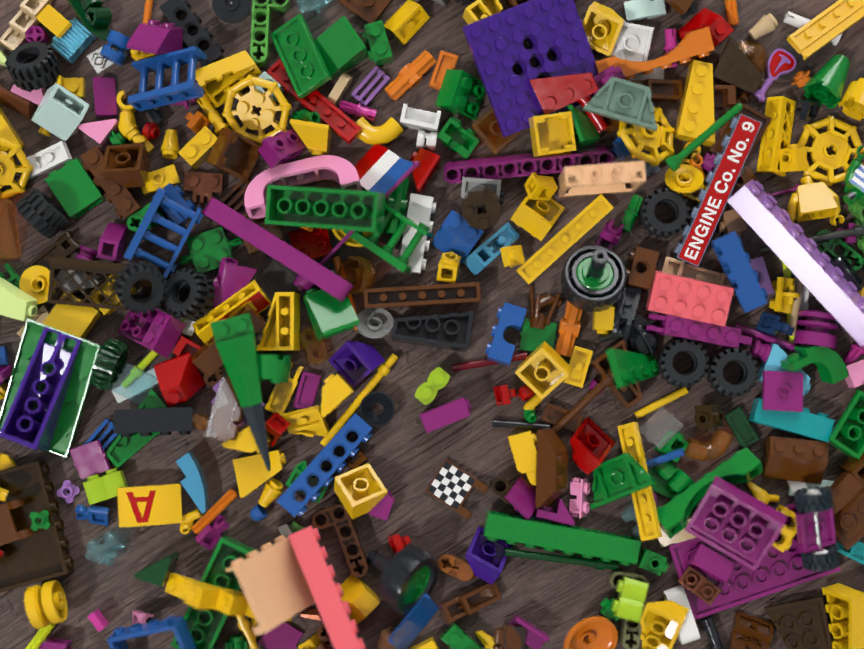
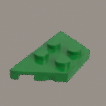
M624 453L601 463L593 470L594 481L592 483V491H594L593 503H590L591 509H597L657 483L630 453Z

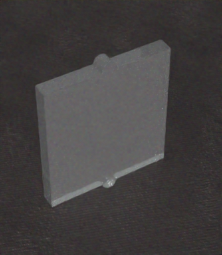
M661 407L639 431L646 437L648 442H652L657 448L661 449L684 425L675 418L673 413L670 414Z

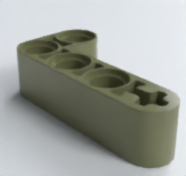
M613 570L608 575V581L614 589H616L617 584L613 583V579L617 575L633 580L641 578V582L647 583L646 578L638 572ZM644 601V603H643L642 613H643L644 608H645V601ZM622 618L620 642L625 649H638L642 631L640 621L634 625H628V620ZM629 631H631V637L633 641H630V643L628 644L626 640L630 639Z

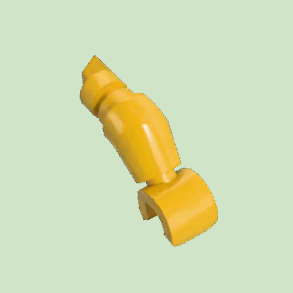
M122 90L117 94L116 98L119 108L123 111L120 112L119 132L125 139L133 141V144L144 143L149 154L154 149V146L144 135H140L141 132L138 130L135 114L133 113L137 109L131 105L123 104L126 94Z

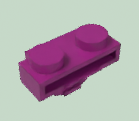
M612 65L593 76L599 90L612 76L619 79L626 78L620 66L615 68Z

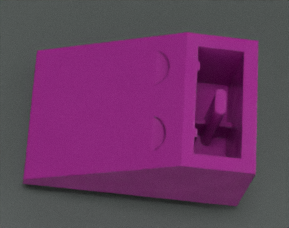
M154 308L155 311L153 312L147 310L148 314H143L142 311L139 314H135L133 310L129 311L117 333L168 358L186 324Z

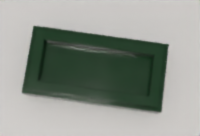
M740 406L724 415L726 424L742 449L760 440Z

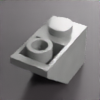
M62 269L56 279L61 282L68 275ZM78 271L73 275L79 284L88 278L83 271ZM96 274L92 279L100 286L103 283L99 281L101 277ZM70 278L62 284L69 291L77 287ZM90 280L81 286L84 290L96 288Z

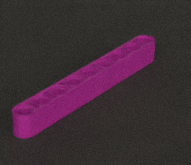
M594 146L576 148V151L536 157L533 156V153L460 160L447 162L443 167V175L446 182L456 184L462 183L463 176L503 179L530 176L532 172H536L537 175L561 173L564 167L611 164L614 162V156L608 147ZM602 154H608L606 159L600 160ZM583 156H589L587 161H580ZM564 158H570L568 163H561ZM545 160H551L549 165H542ZM532 162L530 167H523L524 163ZM513 164L511 169H504L505 165ZM491 165L495 167L494 170L490 172L485 171L487 166ZM471 167L476 169L475 172L471 174H468L466 172V170ZM449 170L457 171L453 176L447 174Z
M214 197L210 199L202 212L204 215L338 300L344 302L351 291L352 284Z

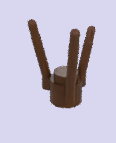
M530 284V327L545 329V325H550V319L558 304L561 293L557 294L547 318H545V314L539 313L541 297L539 293L537 294L534 312V286Z

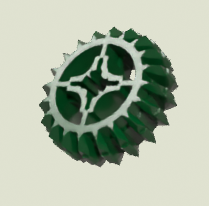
M111 338L105 342L91 370L92 385L101 390H110L114 387L120 378L127 360V344L118 339Z

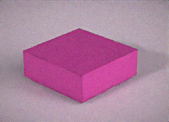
M99 608L88 615V619L97 631H101L109 625Z

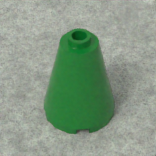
M841 54L834 55L804 85V96L808 100H819L818 107L826 105L827 109L835 108L841 101L850 66L848 58Z

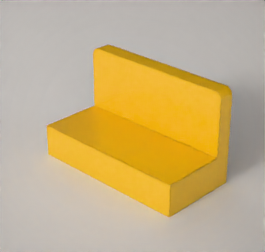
M407 0L384 24V27L392 32L400 43L405 45L430 17L420 4Z

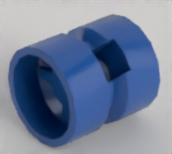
M110 30L106 39L108 44L103 45L99 55L115 64L123 66L127 57L125 52L130 51L127 48L130 38L117 31ZM113 47L119 49V51L113 50Z

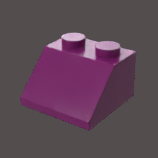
M148 20V23L139 24L128 41L127 48L152 54H165L182 50L183 28L175 27V23L164 22L160 24L159 20Z

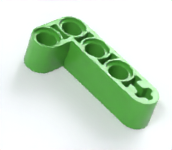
M259 0L252 1L250 56L258 67H265L270 61L272 12L288 11L291 7L290 0H286L284 4H277L278 0H267L263 4L258 3ZM260 16L266 17L264 22H257ZM259 35H265L263 41L256 40ZM259 48L261 49V52H262V54H263V56H261L260 60L257 59V57L260 56V50H259Z

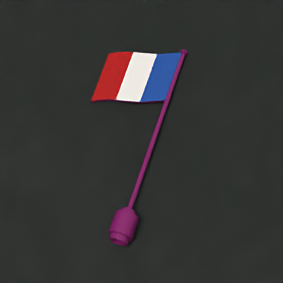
M374 144L354 167L357 170L361 186L371 192L385 193L387 198L416 167L419 168L420 163L418 161L412 163L402 159L388 148ZM349 231L319 264L323 265L355 231ZM299 274L293 282L302 292L310 290L315 285Z

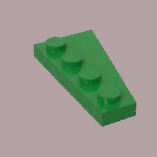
M614 348L606 350L617 389L660 375L659 365L655 361L654 356Z
M151 389L148 396L137 409L169 407L156 391ZM152 432V436H140V433H133L132 437H121L120 433L107 450L106 456L117 468H120L160 432Z

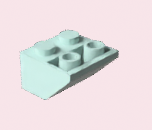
M56 83L47 89L31 120L61 140L66 141L83 120L90 105Z

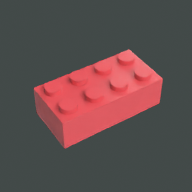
M655 270L646 308L654 312L725 327L734 288Z

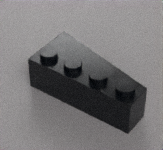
M474 311L423 317L394 318L391 341L467 352Z

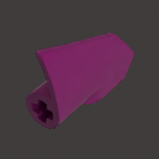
M230 257L221 258L218 275L213 283V286H215L214 294H216L215 299H213V308L249 284L257 268L239 266L238 261Z

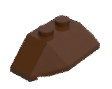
M552 428L537 430L535 507L540 508L551 505L567 488L568 446Z

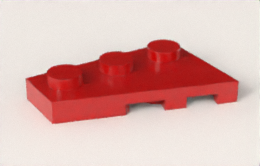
M592 72L530 79V83L545 115L599 91Z

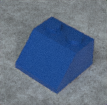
M452 210L430 244L443 253L453 251L458 256H461L460 264L462 265L484 231L470 226L461 215Z

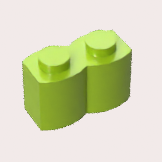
M440 367L434 369L430 373L427 382L420 385L416 390L415 397L424 405L429 404L436 397L437 391L448 383L450 375Z
M117 468L105 471V476L99 477L96 474L87 477L88 481L84 482L83 486L89 505L116 497L117 488L128 487L123 470L118 471Z
M622 577V580L618 581L616 591L619 592L617 600L614 599L611 610L614 611L613 615L639 623L648 583Z

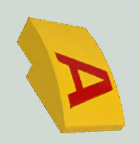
M155 484L117 488L119 527L183 523L181 484Z

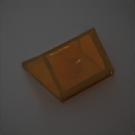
M493 107L471 124L478 139L494 155L524 131L521 130L503 137Z

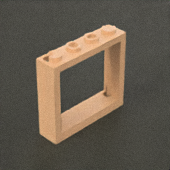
M644 161L564 167L557 178L559 198L635 192L646 181ZM625 183H631V188L626 189Z

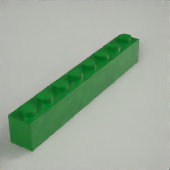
M491 510L486 512L483 535L490 541L502 539L511 545H517V542L524 543V546L528 548L540 546L550 552H555V549L562 550V553L567 555L578 553L588 559H593V556L600 557V560L605 562L617 560L620 564L631 566V563L637 564L641 540L638 537L533 518L527 520L522 516Z

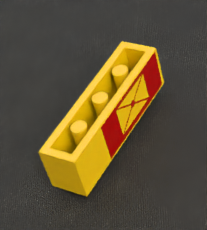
M253 280L207 313L203 318L193 323L192 326L197 336L206 343L214 335L211 322L233 317L247 303L258 314L266 310L272 303L259 284Z

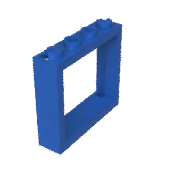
M170 616L160 621L154 619L146 624L136 623L126 628L121 626L114 629L113 634L107 639L111 649H129L126 639L173 630L180 649H196L184 616Z

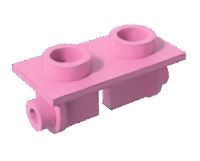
M573 477L572 481H570V495H577V499H570L569 501L571 517H578L579 514V518L587 517L590 505L587 502V494L590 493V483H588V478H583L580 482V478Z

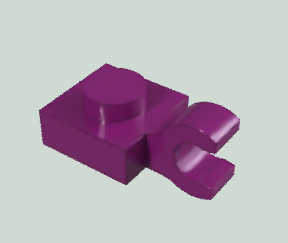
M218 515L214 520V525L208 524L195 539L199 544L211 550L219 542L220 538L223 537L221 533L230 524L225 521V517Z

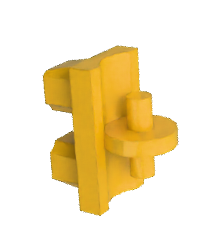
M777 277V280L772 281L773 291L776 292L775 299L770 300L769 308L774 309L776 312L792 314L794 298H800V294L795 293V279Z

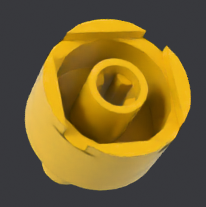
M864 78L851 82L839 103V107H843L842 112L845 115L858 121L864 118Z

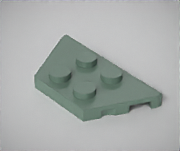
M612 76L583 108V111L652 131L657 130L654 106L651 101L650 87Z

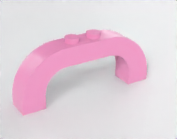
M320 155L281 164L272 169L268 168L258 174L248 185L244 196L245 209L250 220L265 217L267 185L295 187L327 179L339 183L342 190L362 191L357 170L346 159L333 155Z

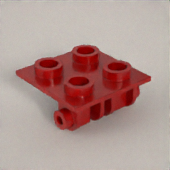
M313 228L312 232L299 229L289 232L292 247L312 260L316 258L320 260V257H325L333 249L327 229Z

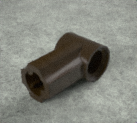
M495 476L490 483L493 492L515 512L514 506L505 498L512 485L503 476ZM503 481L505 486L503 489L497 490L495 489V483Z

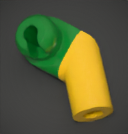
M537 394L523 406L524 418L530 423L536 421L535 407L542 402V399Z

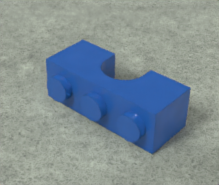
M506 302L503 307H499L496 318H499L498 325L493 326L491 336H494L492 344L488 343L485 354H488L487 360L505 366L510 365L516 345L506 342L503 334L508 329L521 330L527 309Z

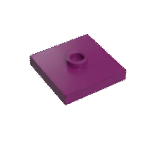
M763 371L762 410L803 412V373Z

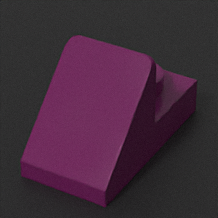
M560 497L558 498L555 511H552L553 508L549 506L536 508L535 510L536 517L574 526L575 522Z

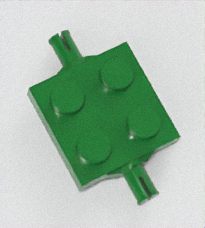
M221 226L187 238L189 255L179 258V261H181V266L192 262L197 272L205 274L219 269L221 258L230 257L234 259L232 247L243 243L240 237L229 240Z

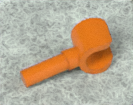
M698 154L695 155L697 159V164L694 162V159L691 158L689 160V165L698 168L702 172L705 180L706 175L701 166V164L703 163V157Z

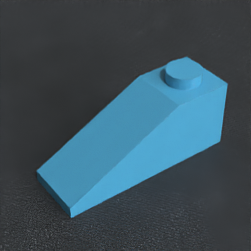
M507 222L473 251L463 263L476 276L501 254L500 248L510 246L520 235Z

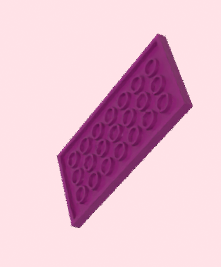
M796 502L784 505L794 513L800 512V510L796 509ZM790 516L786 518V526L791 524ZM780 533L776 538L775 542H778L781 539ZM797 534L792 538L793 542L790 548L784 552L771 546L756 571L697 537L668 545L679 579L690 566L686 563L694 548L698 547L699 544H703L735 563L725 583H719L693 568L721 589V592L712 604L708 605L683 586L695 620L841 571L840 567L835 568V570L830 569L827 572L825 570L823 572H812V570L804 569Z

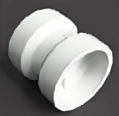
M419 129L416 148H428L431 151H435L437 132L431 131L427 133L425 130Z

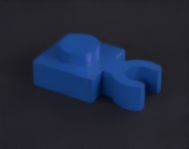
M77 505L75 509L77 513L76 519H89V523L109 526L111 521L109 508L90 505L87 508L84 505Z

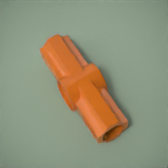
M423 51L411 64L408 63L400 70L398 76L384 91L396 102L410 88H414L422 80L423 75L436 64V60L429 52Z
M569 301L566 304L564 317L560 321L559 336L555 348L559 355L571 357L575 338L578 337L580 331V319L583 311L573 306Z

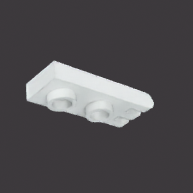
M60 141L27 157L34 169L29 179L72 159L65 141Z

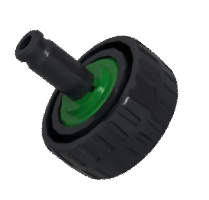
M594 245L585 246L575 250L565 261L561 273V289L565 298L576 308L588 312H601L614 306L619 301L625 289L627 271L620 257L610 249Z
M417 546L404 547L391 559L377 550L370 551L367 556V563L372 564L374 568L382 572L378 585L379 598L394 611L408 615L424 593L428 596L432 593L438 579L439 564L435 557Z

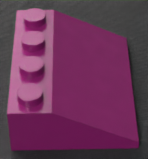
M715 476L686 526L685 531L756 571L785 526L787 516Z

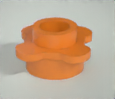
M799 71L793 77L794 81H792L791 85L796 84L799 88L803 87L811 79L809 75L811 71Z

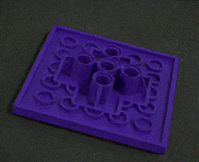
M530 0L462 27L503 137L529 128V118L545 115L530 83V79H536L538 76L547 78L592 72L593 76L598 74L596 61L574 0ZM524 40L528 41L529 49L524 48ZM548 51L553 55L552 61L547 58ZM531 58L536 61L535 68L530 65ZM513 65L519 68L518 75L513 72ZM593 93V94H591V95H589V96H590L591 99H592L595 95H594V93ZM573 102L569 105H573L576 108L580 103ZM567 106L560 108L550 114L563 113L565 112Z

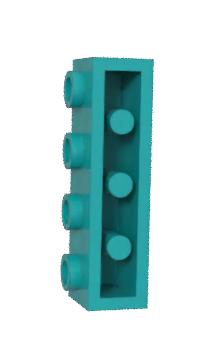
M762 396L761 398L754 399L749 416V421L828 443V438L831 435L834 420L829 419L828 414L820 412L812 414L810 409L804 407L803 412L762 410Z

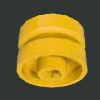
M58 580L45 582L43 586L37 584L26 588L24 595L27 617L34 628L47 627L50 622L58 624L66 621L68 616L67 599L64 589Z

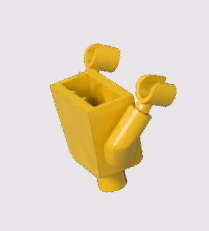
M805 176L800 179L801 185L791 195L787 205V212L790 215L789 219L794 223V220L803 222L830 217L831 225H837L836 218H838L839 224H842L845 218L839 214L841 212L839 196L828 188L824 182L813 183L811 176Z

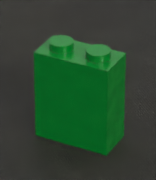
M77 158L68 160L64 167L50 172L49 177L45 179L69 217L75 220L106 200L102 190L94 183L91 174L85 170L81 164L82 161Z

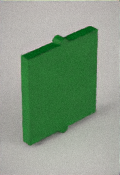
M524 318L522 332H520L519 349L534 351L544 341L553 348L554 341L557 340L555 337L557 323L550 322V325H545V329L530 327L529 319Z

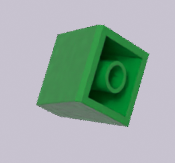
M345 15L314 40L332 79L329 80L330 82L341 76L343 72H347L368 58L366 46Z
M317 288L306 291V295L302 298L318 341L354 329L360 324L348 296L342 302L323 289L317 290Z

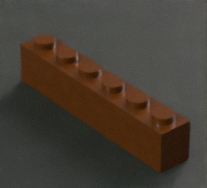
M480 282L364 289V306L366 310L481 302Z

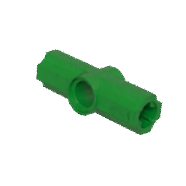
M405 178L391 193L387 203L403 215H406L409 178ZM392 215L385 227V233L393 235L402 220Z

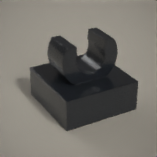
M816 99L798 100L797 103L802 105V109L795 110L794 113L800 115V120H813L816 117L820 101Z

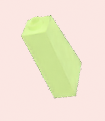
M0 277V315L21 321H26L27 318L35 319L38 312V300Z

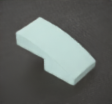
M631 0L624 2L627 22L667 15L665 0Z

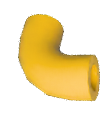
M364 117L355 122L362 128V132L357 138L371 145L388 144L404 131L392 117L383 125L377 127L372 126Z

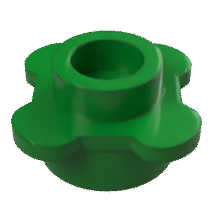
M112 130V135L109 137L112 144L125 145L126 139L121 133H115Z
M47 510L39 513L35 511L30 513V518L32 519L31 529L33 531H37L40 528H50L51 524Z

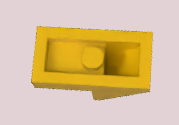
M49 4L37 16V19L59 39L72 26L67 19Z

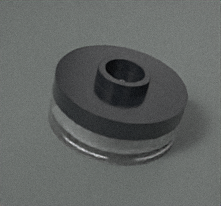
M212 0L215 14L220 20L230 25L244 22L252 11L251 0Z

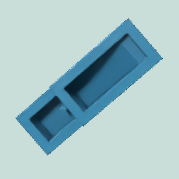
M191 451L178 459L176 463L186 476L181 481V484L203 514L209 510L207 484L200 464Z

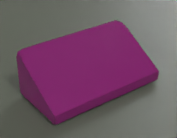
M93 77L96 115L98 117L118 116L115 78Z

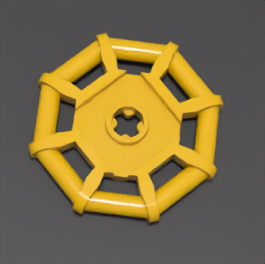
M249 74L235 85L228 86L222 116L226 118L235 132L262 146V141L268 136L275 137L280 131H287V121L292 107L287 102L276 81L271 82ZM256 85L268 88L267 92H260L256 89ZM249 86L250 92L244 95L239 92ZM272 93H274L275 97L280 103L279 105H276L275 101L273 100L271 96ZM234 97L239 100L237 109H232ZM254 105L257 108H261L260 115L253 112ZM277 111H282L280 122L275 120ZM233 116H239L244 124L241 128ZM272 125L275 129L265 135L264 129ZM248 128L250 130H258V135L251 134L245 131Z
M654 106V117L657 123L656 131L647 129L646 132L645 128L632 124L627 129V123L619 121L617 136L622 139L633 159L637 158L650 163L651 166H658L660 162L670 155H674L673 137L675 129L671 127L665 118L662 109ZM657 148H660V149L662 150V152H661L660 154H659ZM642 149L649 151V154L641 152Z
M828 115L827 118L806 124L803 127L804 130L798 144L799 147H805L809 136L814 138L811 147H807V153H810V159L814 164L809 166L807 161V170L803 171V175L811 176L817 181L824 182L827 187L843 181L846 170L849 167L847 162L850 155L854 154V158H857V148L862 145L856 130L857 127L834 118L833 115ZM827 126V132L819 134L816 131ZM834 127H837L846 132L844 134H841L835 131ZM849 136L851 137L855 148H851V146L848 145L847 141ZM832 146L835 154H827L826 148ZM864 148L860 151L861 155L864 154ZM820 167L827 171V175L825 176L814 170ZM840 167L844 169L845 172L834 176V170Z
M0 137V145L10 149L8 153L0 150L1 202L19 193L23 194L26 191L25 187L31 171L34 169L19 142L15 143ZM15 153L22 165L16 166L15 160L12 157ZM16 172L22 173L19 182L13 180ZM10 185L12 187L11 189L1 192L2 186Z

